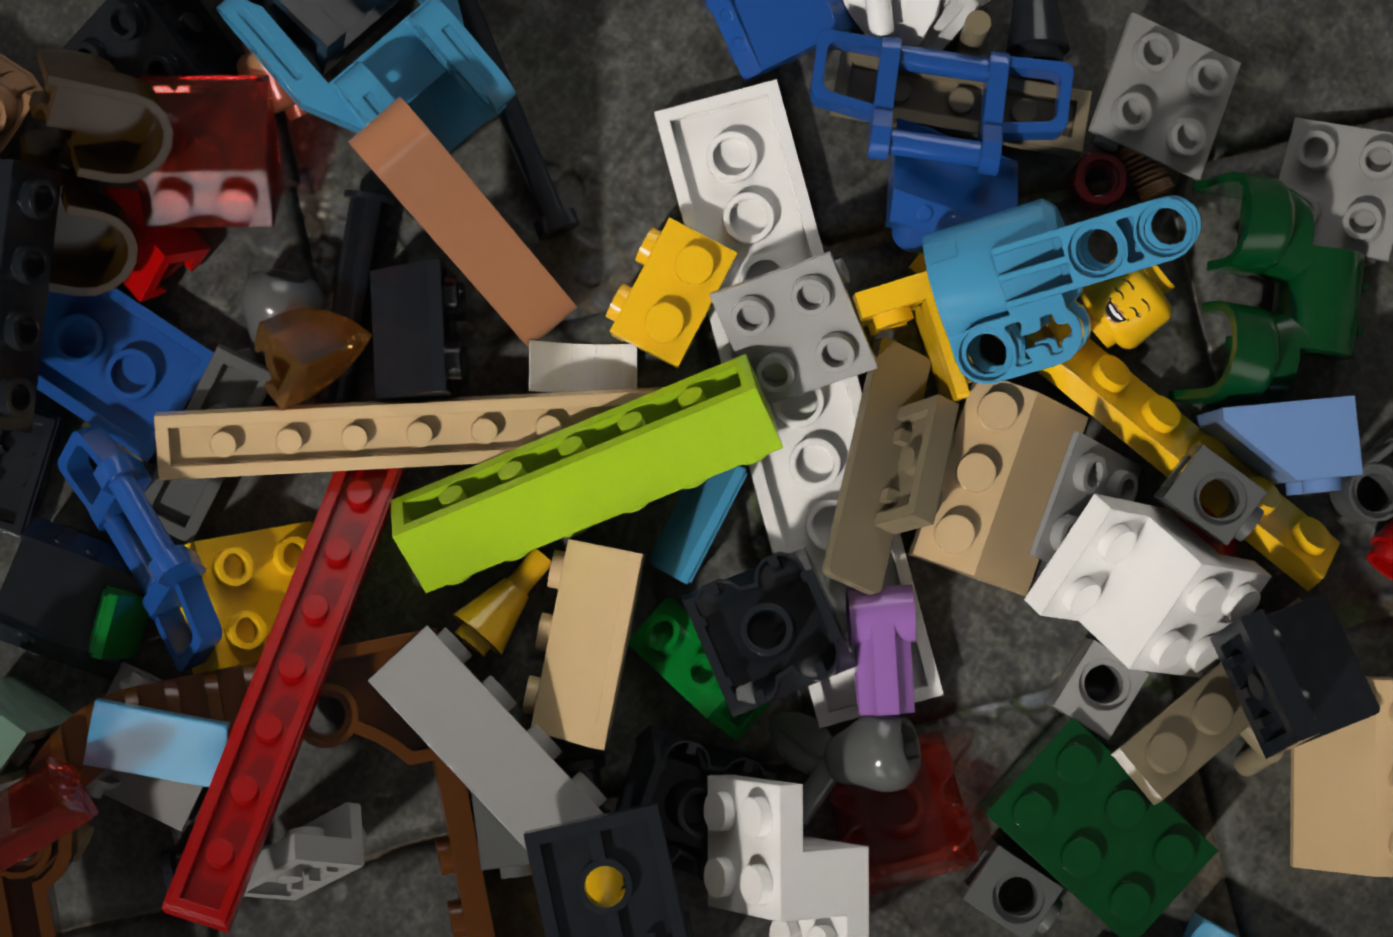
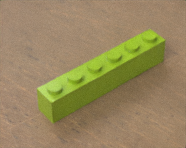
M744 354L392 499V537L425 593H428L446 585L462 583L473 574L502 562L521 559L530 551L563 537L569 538L580 535L590 526L622 513L639 511L649 502L681 489L698 487L708 478L740 465L757 463L768 454L784 447L772 409L747 355Z

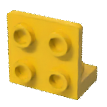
M927 271L863 290L852 296L851 301L862 327L868 326L871 336L907 325V321L915 319L926 356L931 361L930 369L938 394L956 403L970 396L967 384L973 381H970L961 373L955 362L948 336L933 297Z
M307 521L210 538L183 545L195 551L206 568V572L201 578L222 628V638L206 661L192 668L193 674L259 661L313 522ZM181 607L180 610H181V612H182V614H183V616H184V619H185V621H186V623H187V625H188V627H189V629H190V631H191V628H190V625H189L188 620H187V618H186V615H185V613H184V610H183V608Z

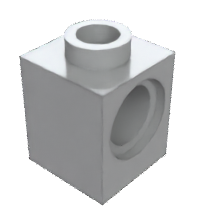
M1083 638L1044 702L1057 711L1075 718L1084 728L1109 741L1149 674L1145 671L1128 669L1102 643L1100 644L1093 639ZM1105 665L1113 674L1114 686L1106 698L1093 701L1085 691V678L1092 668Z

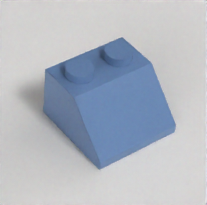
M1355 395L1226 407L1195 416L1196 425L1209 436L1219 439L1232 455L1254 473L1268 479L1273 484H1285L1286 496L1343 490V477L1363 475Z

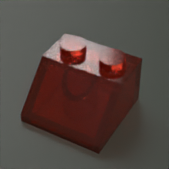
M269 75L140 76L139 79L145 81L161 97L173 129L172 149L164 164L148 177L137 180L145 228L274 227L284 183Z

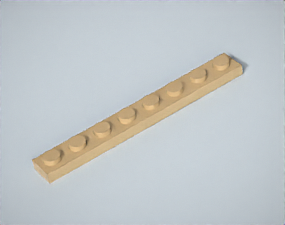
M664 387L156 412L154 415L158 479L161 481L480 464Z

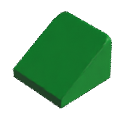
M109 586L102 590L88 642V650L92 658L102 660L132 659L136 657L148 619V613L142 605L145 595Z

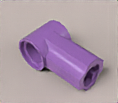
M912 585L883 586L880 593L872 595L865 594L854 588H846L848 640L850 647L854 646L857 663L855 667V687L858 714L882 716L915 712L911 643L916 642V611Z

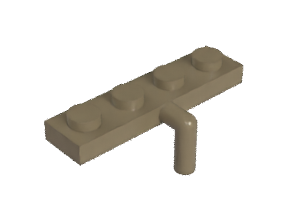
M974 10L968 14L957 42L956 52L981 56L982 46L991 27V18L985 11ZM841 51L834 92L872 103L878 57ZM898 70L892 127H895V121L899 117L923 127L935 129L937 132L951 137L977 141L984 82ZM1008 77L1003 122H1047L1053 120L1057 91L1056 85ZM1072 88L1068 124L1059 138L1055 140H1003L1002 146L1079 159L1084 147L1092 91ZM830 111L829 115L839 118L866 122L833 111Z
M1297 597L1284 608L1299 603L1302 600L1300 597ZM1220 661L1111 755L1152 804L1156 805L1170 795L1239 734L1250 745L1249 748L1237 754L1234 759L1235 769L1242 776H1252L1276 763L1282 758L1284 752L1267 759L1265 758Z

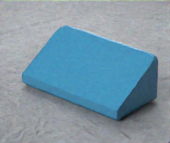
M738 466L708 478L698 487L684 489L649 557V563L685 584L688 582L692 583L747 476V473H745L746 469Z
M97 698L93 706L83 765L209 787L227 743L231 723Z

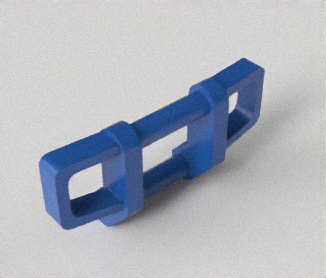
M824 29L819 33L809 96L811 103L819 108L870 123L867 158L887 161L888 155L972 166L976 167L977 174L997 176L1003 140H1055L1062 135L1068 124L1074 70L1071 64L1061 61L1010 56V53L990 51L989 56L986 57L902 45V38L882 36V38ZM840 50L878 57L872 103L832 92L825 87L824 73L829 51ZM898 70L984 82L977 141L892 129ZM1008 75L1053 81L1057 88L1053 120L1047 122H1003Z
M98 424L74 431L58 459L57 464L60 472L88 509L89 515L99 531H107L145 595L142 605L151 620H154L176 669L179 672H183L203 664L222 638L220 622L201 578L206 572L205 566L195 551L183 545H175L155 513L144 494L152 480L144 464L132 455L123 452L103 427ZM89 455L98 465L95 471L89 463ZM181 607H182L183 610H184V613H185L186 618H187V620H188V623H189V625H190L191 631H190V629H189V627H188V625H187V623H186V621H185V619H184V616H183V614H182V612H181V610H180Z

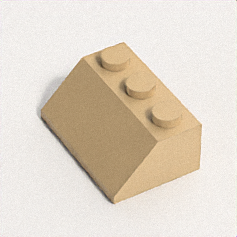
M1008 381L984 385L972 382L967 384L970 396L958 403L959 408L954 426L955 443L947 459L941 488L943 492L941 507L935 516L933 525L914 529L906 555L1026 597L1039 562L1038 558L1029 554L1073 432L1077 431L1083 434L1089 417L1037 391Z
M568 539L566 551L554 550L547 587L558 589L554 613L542 612L535 642V650L546 652L541 677L529 676L522 713L533 715L531 727L536 723L548 736L589 748L605 750L610 739L646 554Z
M1365 676L1380 706L1378 714L1291 749L1290 866L1372 877H1393V677Z

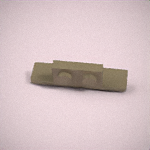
M888 337L877 339L873 344L872 351L879 367L868 371L866 374L822 568L825 576L868 595L877 594L882 591L894 534L934 524L935 516L943 500L941 488L948 455L955 443L954 426L959 408L958 403L940 394L924 399L931 366L930 359Z

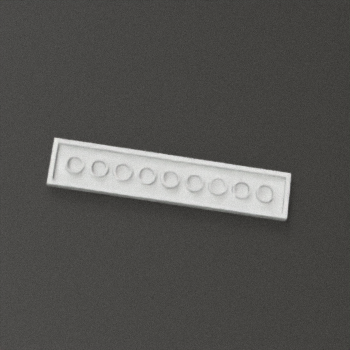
M777 79L654 112L683 224L738 253L721 289L824 253ZM712 304L708 311V317L722 364L737 357ZM857 375L769 404L774 414L784 448L768 454L757 463L748 465L772 555L777 552L791 553L801 548H806L848 643L846 588L852 587L825 576L822 568L862 396ZM900 533L894 534L883 586L912 585L916 611V642L911 643L915 703L944 694ZM855 667L808 686L820 728L861 716L858 714V705L856 704Z

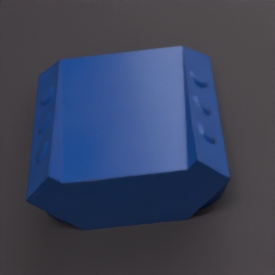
M702 0L706 9L712 12L727 44V51L733 63L737 66L744 83H749L816 50L818 35L824 29L852 32L857 28L843 0Z
M899 117L895 121V129L951 137L937 132L935 129L923 127ZM1001 152L997 176L977 174L976 167L891 155L885 227L892 228L893 240L900 248L907 252L924 253L922 240L926 234L1017 207L1019 162L1017 157Z

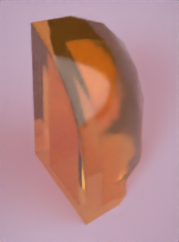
M312 308L285 311L259 322L254 345L255 352L265 351L266 365L272 380L264 383L266 391L282 411L311 398L326 389L351 366L364 350L372 334L353 320L331 311Z

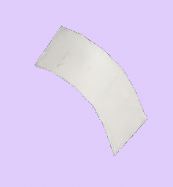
M529 340V391L549 393L637 388V347L632 344H570Z

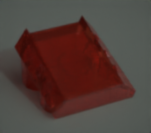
M936 730L918 735L921 749V766L914 782L907 788L893 792H879L861 786L845 785L836 782L828 795L841 842L869 847V895H876L881 891L950 872H961L979 861L972 837L973 826L969 813L964 808L954 774L953 761L947 749L943 731Z
M45 755V765L43 768L0 791V872L81 827L100 813L82 783L77 767Z

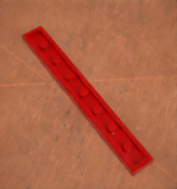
M407 467L334 471L162 905L164 913L230 934L391 512V500L397 496Z

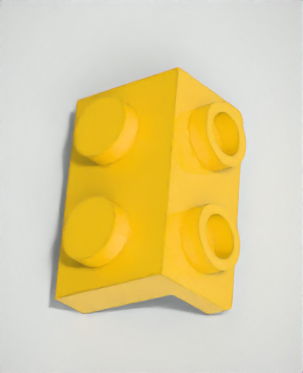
M670 217L662 232L652 227L635 258L636 262L644 265L633 287L624 283L620 286L606 313V317L614 321L610 329L612 337L622 342L626 341L679 369L713 304L709 294L721 289L738 253Z

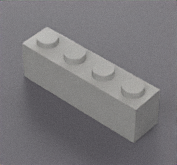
M426 626L368 680L376 691L525 849L526 845L523 836L525 831L604 814L599 807L607 800L606 797L581 771L571 779L559 767L554 759L562 752L561 749L536 723L526 731L514 719L509 711L517 705L516 701L491 675L481 683L470 672L464 663L472 657L471 653L446 627L436 635Z

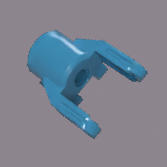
M224 0L216 7L228 26L301 110L355 133L360 132L398 97H401L444 148L451 152L487 120L490 121L499 115L507 106L506 103L516 96V92L507 77L465 28L458 0H417L421 4L417 9L330 83L322 77L262 6L251 3L248 0Z
M1177 195L1163 196L1065 226L1058 208L1044 199H1039L924 235L922 240L930 286L951 345L955 362L961 373L970 381L982 385L995 384L1060 365L1070 360L1088 341L1091 332V318L1086 308L1076 301L1083 292V287L1165 263L1184 255L1198 239L1202 228L1201 215L1196 206L1187 198ZM1170 208L1183 216L1187 230L1183 241L1176 244H1167L1155 236L1152 221L1159 209ZM1096 229L1107 231L1117 242L1118 253L1113 263L1100 262L1093 257L1089 249V240L1091 234ZM1052 314L1057 324H1069L1072 332L1062 340V345L1057 336H1050L1035 341V345L1029 347L1027 335L1039 331L1052 321ZM983 334L995 335L1003 341L1007 354L1004 364H995L984 358L980 350V341Z

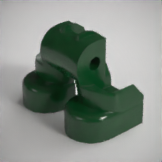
M1232 171L1193 181L1192 191L1242 200L1237 246L1225 258L1208 261L1207 271L1241 277L1254 275L1274 283L1272 312H1268L1263 308L1220 300L1203 302L1202 312L1227 316L1230 319L1232 336H1226L1222 377L1215 385L1209 388L1169 391L1168 399L1214 407L1274 403L1289 391L1296 377L1300 356L1331 361L1354 359L1356 336L1363 335L1364 329L1357 327L1361 292L1368 290V284L1362 283L1365 255L1343 248L1312 245L1314 238V214L1311 205L1293 189L1287 188L1279 179Z

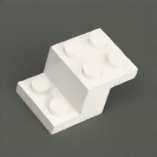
M1094 494L1024 600L1040 616L1079 621L1128 669L1200 678L1204 672L1213 668L1220 660L1210 637L1239 617L1254 612L1260 602V592L1272 576L1253 560L1219 554L1169 509Z
M730 774L707 776L708 795L704 802V818L708 826V862L704 869V882L708 891V906L773 920L770 926L769 937H869L868 846L803 836V784Z

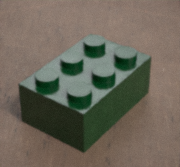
M1060 713L976 806L1118 937H1141L1219 850L1164 800L1153 805L1111 755L1112 752L1075 718Z

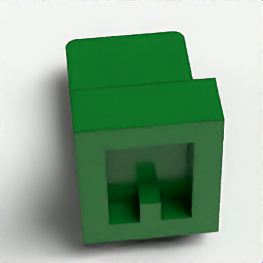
M672 598L664 599L629 639L631 648L705 718L736 741L771 703L769 702L738 716H732L688 612Z

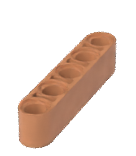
M398 97L348 141L352 148L528 348L529 340L540 341L577 308L570 297L401 97Z

